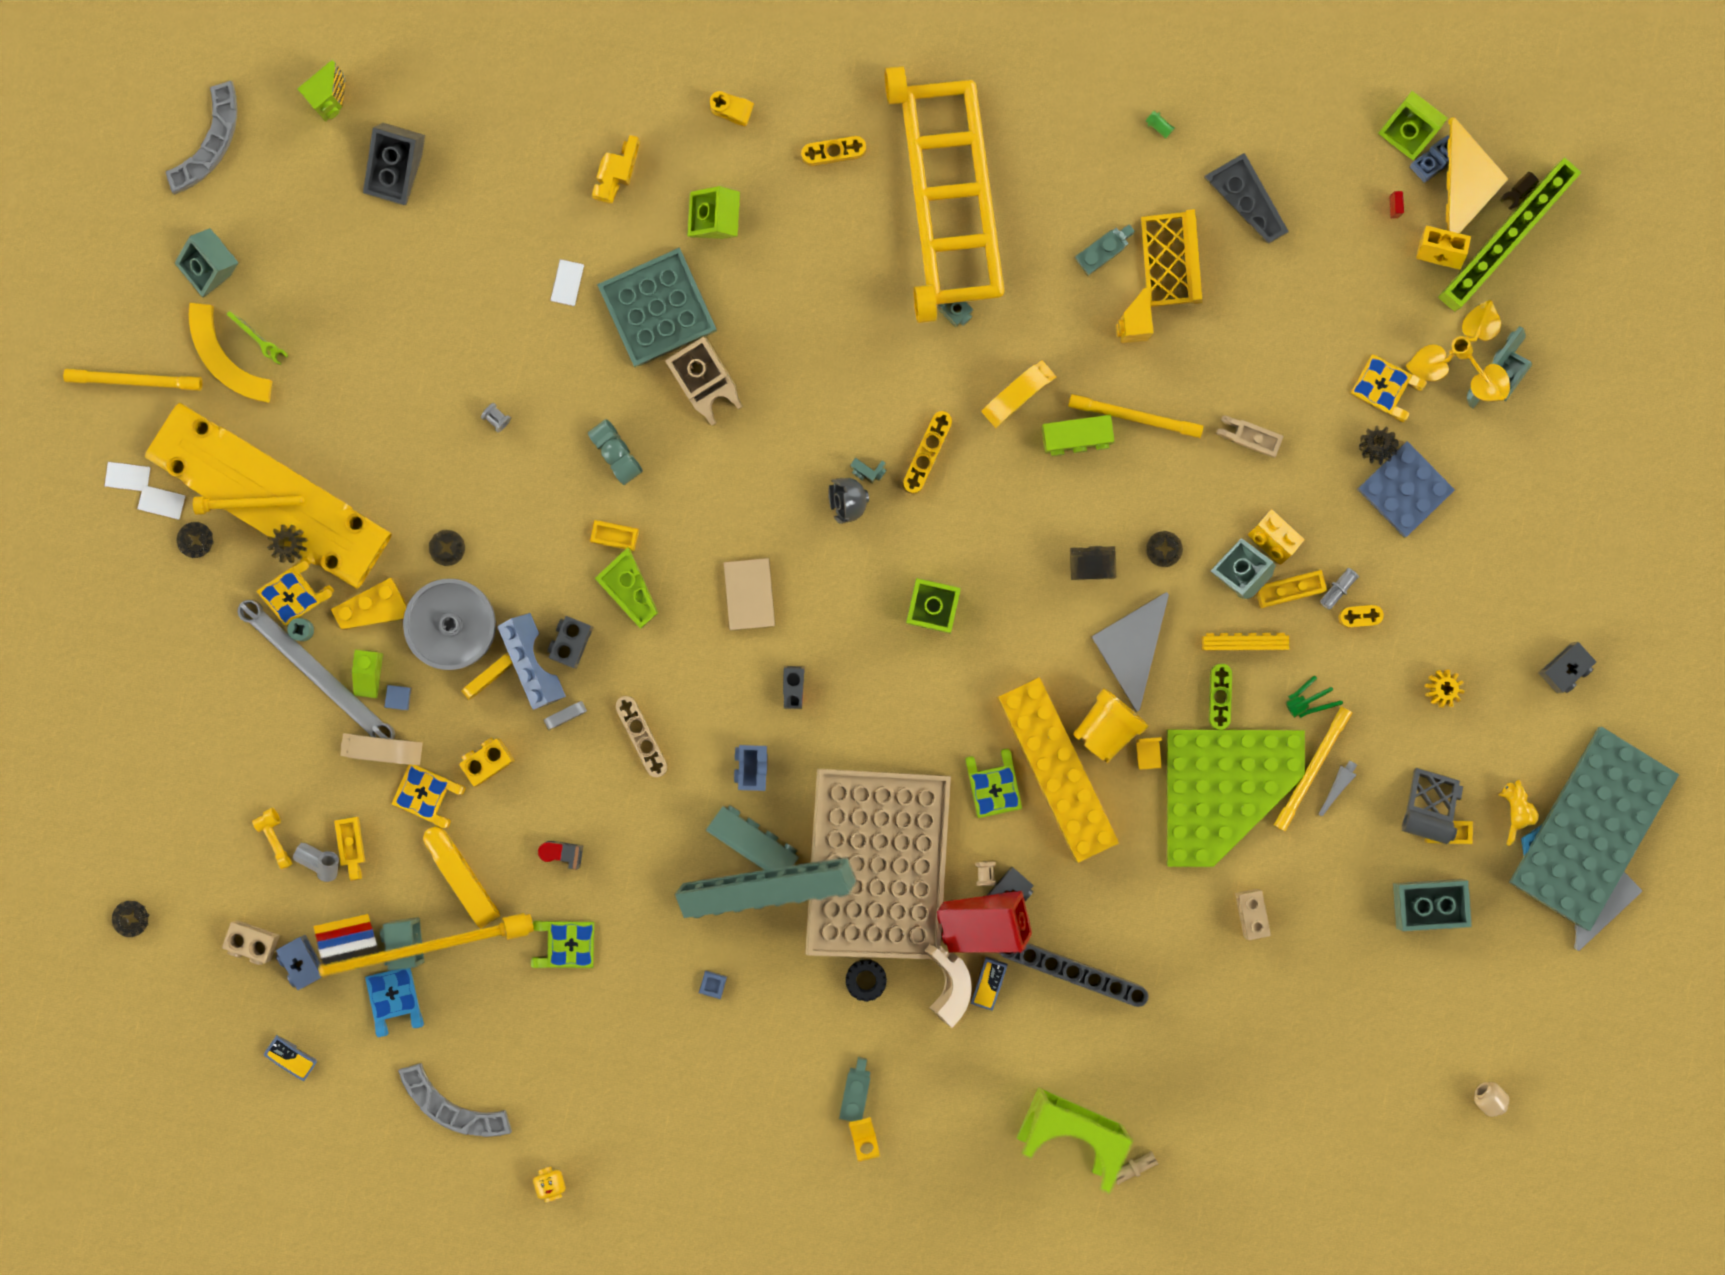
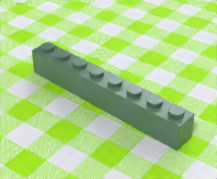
M848 857L686 882L680 886L675 896L684 918H700L708 914L720 915L729 911L741 912L744 909H761L769 905L781 906L789 902L802 903L809 899L822 900L829 896L837 895L838 897H843L851 892L856 879Z

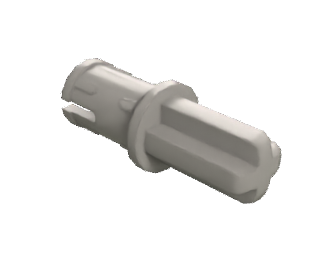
M1347 568L1336 583H1332L1331 589L1320 600L1321 604L1325 608L1331 609L1343 595L1347 594L1346 591L1359 578L1358 574L1352 569Z

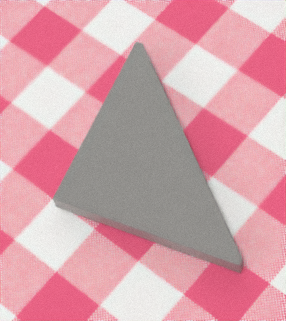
M1167 592L1091 636L1136 712L1141 707L1169 596Z
M1625 872L1591 931H1586L1575 924L1574 948L1577 951H1580L1642 892Z

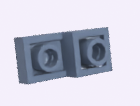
M1449 135L1431 146L1427 153L1411 163L1410 168L1424 183L1449 165V157H1447Z

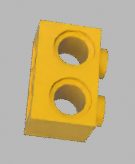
M491 737L481 744L482 749L476 753L472 750L462 757L463 761L459 763V766L473 787L479 786L515 761L500 738L494 740ZM493 748H497L500 751V758L497 761L492 760L490 757V751ZM475 760L481 764V771L477 774L471 770V764Z

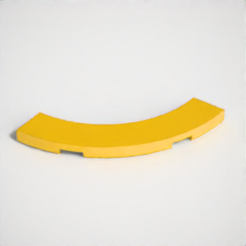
M189 303V326L192 340L207 369L221 383L234 392L256 401L270 403L272 380L253 376L234 364L223 348H221L214 326V306Z

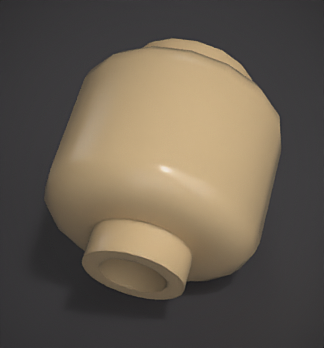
M1485 1082L1476 1088L1474 1102L1487 1116L1494 1117L1502 1115L1507 1111L1509 1096L1497 1083Z

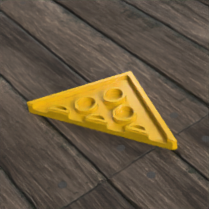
M1451 117L1448 120V124H1450V138L1448 139L1447 157H1449V171H1447L1448 204H1446L1447 231L1461 233L1506 183L1508 178L1457 119Z

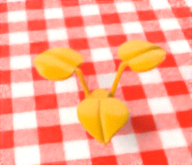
M1491 300L1483 302L1465 317L1462 323V331L1466 337L1459 336L1453 340L1452 350L1449 351L1450 354L1447 358L1446 351L1441 346L1427 345L1421 348L1412 360L1406 364L1407 369L1414 376L1434 382L1447 376L1449 373L1447 362H1450L1454 355L1459 359L1468 358L1479 373L1471 381V390L1474 396L1482 401L1505 400L1510 391V380L1507 372L1497 364H1489L1482 370L1472 356L1473 347L1470 343L1476 342L1478 338L1482 341H1489L1499 334L1501 319Z

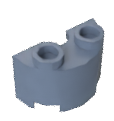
M739 745V747H735V761H739V769L734 771V783H738V790L766 791L767 746Z

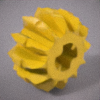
M1446 669L1444 673L1441 670L1435 671L1436 677L1429 675L1428 679L1432 684H1425L1424 687L1430 688V692H1427L1425 695L1426 697L1433 696L1431 704L1438 702L1439 708H1444L1446 704L1448 707H1453V700L1456 702L1461 701L1457 694H1464L1465 690L1459 689V686L1464 684L1463 681L1456 682L1459 674L1454 673L1451 675L1450 670ZM1441 685H1445L1448 688V692L1441 690Z

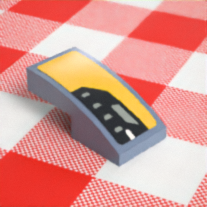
M989 957L985 958L971 1004L993 1011L1007 969V963Z
M278 1035L275 1036L264 1052V1056L302 1081H305L317 1063L315 1058L300 1051L295 1044Z

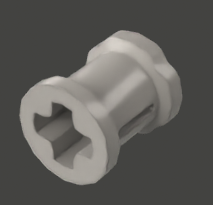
M492 403L484 410L480 418L491 423L495 427V431L499 433L508 425L511 417L509 415L505 416L496 408L497 405Z

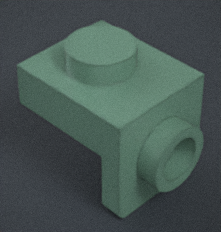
M857 458L850 465L854 476L862 481L866 478L871 483L875 479L880 481L887 471L884 469L886 463L883 460L874 471Z

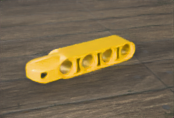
M438 826L428 828L423 835L424 844L475 924L482 929L491 921L499 918L500 913L447 832Z

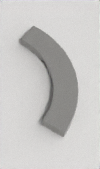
M232 81L210 87L213 119L211 128L208 130L200 146L201 148L192 158L190 157L179 166L165 171L171 192L174 195L187 190L203 180L214 170L225 155L231 143L237 120V99Z
M422 1063L398 1070L402 1083L410 1097L413 1098L428 1117L441 1126L461 1134L481 1137L501 1136L512 1133L506 1110L476 1112L453 1104L434 1088L424 1071Z

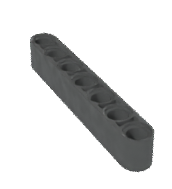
M1027 943L1023 952H999L1006 959L1135 1007H1141L1148 1001V992L1137 983ZM1028 949L1034 950L1036 954L1035 958L1031 961H1026L1023 958L1024 952ZM1050 957L1057 960V965L1053 969L1045 967V961ZM1072 965L1077 966V975L1074 977L1067 976V968ZM1094 973L1098 974L1100 977L1099 982L1095 985H1090L1088 977ZM1115 981L1120 982V991L1117 993L1110 992L1111 983ZM1137 989L1141 990L1143 993L1142 998L1138 1001H1133L1131 999L1132 992Z

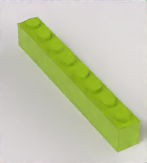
M1565 157L1558 162L1438 298L1454 312L1460 309L1582 172Z

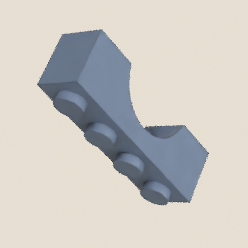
M531 613L511 618L498 625V630L532 709H538L566 697L557 675L547 673L536 661L533 644L539 632Z

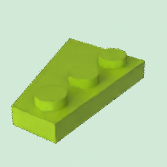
M628 547L595 579L641 629L658 614V611Z

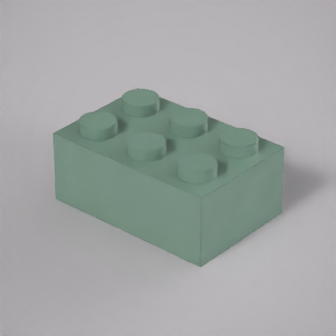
M1453 879L1393 883L1396 929L1400 931L1472 927L1469 883L1467 880Z

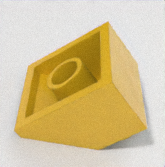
M1144 288L1123 313L1120 320H1118L1116 336L1121 338V343L1148 341L1154 333L1149 288Z

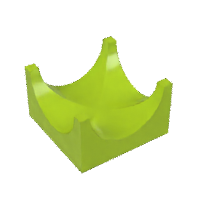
M1038 1087L1016 1137L1018 1140L1026 1143L1022 1154L1032 1158L1035 1151L1044 1142L1054 1137L1074 1136L1081 1138L1094 1147L1095 1161L1092 1173L1102 1176L1103 1173L1100 1188L1110 1193L1133 1141L1124 1126Z

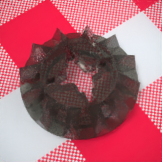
M200 522L187 523L178 532L177 546L187 557H203L211 551V547L214 544L213 533L208 526ZM188 535L196 537L200 535L199 541L202 545L194 544L192 546L193 540Z
M441 530L434 534L429 542V553L436 563L443 566H451L458 563L464 556L465 543L457 532ZM440 541L446 544L452 542L450 549L453 555L446 551L441 553L443 546Z
M1161 531L1151 536L1146 546V552L1153 564L1159 567H1170L1180 560L1183 547L1181 540L1175 533ZM1164 539H1166L1167 547L1174 548V550L1167 552L1165 559L1163 551L1155 549L1163 546Z
M125 901L114 909L112 924L120 935L135 937L143 933L149 925L148 917L150 914L147 913L145 906L138 901ZM133 912L134 918H136L139 921L132 922L131 925H129V920L123 916L131 915Z

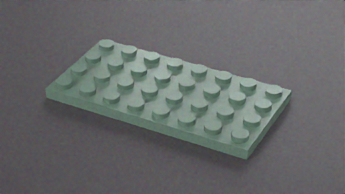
M1598 727L1509 883L1586 931H1591L1679 774L1605 728Z

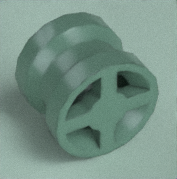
M296 618L289 623L287 632L296 641H307L314 634V626L307 619Z

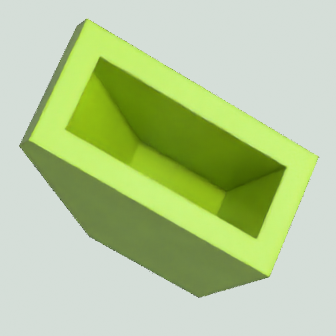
M355 650L352 667L353 692L355 696L378 697L383 653Z

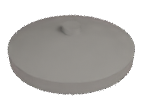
M441 579L425 585L411 598L405 610L403 630L409 648L422 662L442 670H457L474 664L485 655L495 636L496 618L490 601L480 589L462 580Z

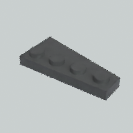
M1245 153L1205 175L1207 181L1268 244L1289 232Z

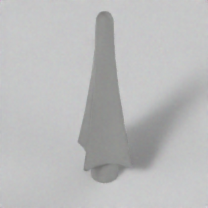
M1349 760L1345 768L1340 766L1330 793L1319 812L1320 816L1326 813L1339 794L1357 776L1353 773L1357 764Z

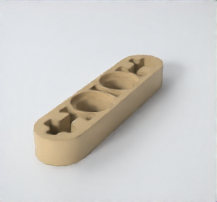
M630 696L619 698L616 702L617 713L647 772L652 777L663 776L668 768L667 762L634 698ZM624 700L632 703L630 707L632 714L636 711L638 713V716L631 717L628 721L625 719V717L629 716L628 712L620 708L623 706L622 701ZM634 720H639L643 724V729L639 733L632 732L630 724ZM645 740H649L653 744V750L650 753H644L640 748L641 743ZM656 752L659 755L658 757H654L656 762L663 764V767L660 768L661 773L659 774L657 771L651 770V768L654 766L652 760L650 759L647 762L645 759V757H650L654 755Z

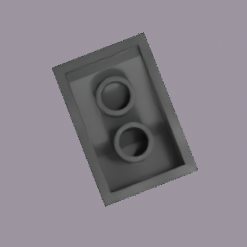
M386 123L373 127L363 193L407 205L422 158L425 135Z

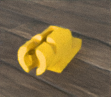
M629 135L628 141H624L621 154H624V156L606 153L602 157L596 176L600 185H594L591 195L593 199L604 203H613L620 187L618 183L629 186L640 146L638 137Z

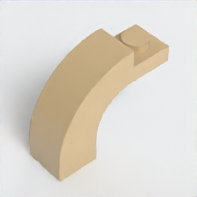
M343 733L340 756L379 762L420 765L423 743Z
M930 944L924 951L943 970L945 986L942 994L929 1008L952 1028L960 1020L968 1007L971 997L970 974L959 956L954 953L949 954L941 946L936 948Z

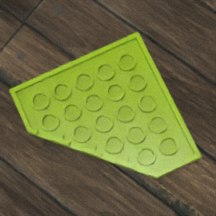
M1167 730V866L1214 867L1305 775V730Z

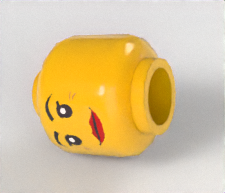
M551 1166L538 1170L539 1175L533 1178L537 1197L541 1200L544 1199L545 1203L561 1198L562 1193L566 1190L561 1171L557 1169L552 1170Z

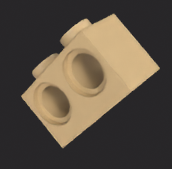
M1253 889L1235 893L1244 938L1253 940L1271 936L1262 890Z
M236 920L230 923L222 948L228 950L227 954L240 958L242 955L250 958L249 962L262 965L271 961L280 935ZM237 934H240L244 939L242 946H239L235 941ZM258 942H262L265 945V952L263 954L257 950Z

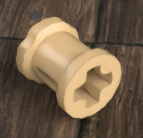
M995 861L975 863V866L978 867L976 886L997 885V881L994 880Z

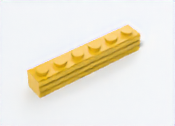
M1205 633L1206 636H1202V651L1289 650V635H1285V633H1276L1277 635L1262 633V636H1257V633H1248V636H1243V633H1234V636H1228V633H1220V636H1214V633Z

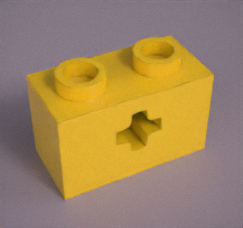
M1426 225L1419 242L1416 259L1460 270L1468 254L1471 236Z

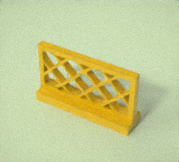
M1195 209L1186 210V212L1141 217L1146 288H1149L1151 307L1203 303ZM1182 218L1183 227L1176 234L1167 225L1173 219ZM1156 221L1162 227L1153 236L1147 231L1146 222ZM1164 229L1174 236L1167 246L1157 239ZM1182 232H1183V235H1184V239H1182V238L1180 237V234H1181ZM1147 235L1151 238L1149 243L1147 240ZM1176 239L1181 241L1185 247L1179 256L1169 249ZM1154 241L1164 248L1156 259L1148 252V248ZM1166 251L1176 258L1169 268L1159 262V259ZM1184 254L1186 262L1181 259ZM1149 258L1153 260L1151 265H1149ZM1178 261L1186 266V272L1181 278L1171 272ZM1155 264H1158L1165 270V273L1158 281L1150 275V270ZM1168 273L1178 281L1170 291L1160 284ZM1186 276H1187V284L1183 281ZM1151 280L1155 283L1152 288H1151ZM1180 283L1188 289V298H1178L1173 294ZM1157 286L1167 293L1162 300L1152 301V292Z

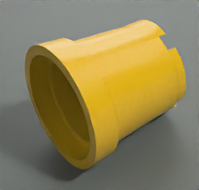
M1103 687L1096 697L1098 701L1073 735L1078 740L1081 738L1084 741V746L1097 757L1109 763L1137 734L1141 735L1149 725L1123 701Z

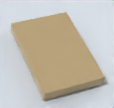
M769 558L724 562L730 630L775 626Z

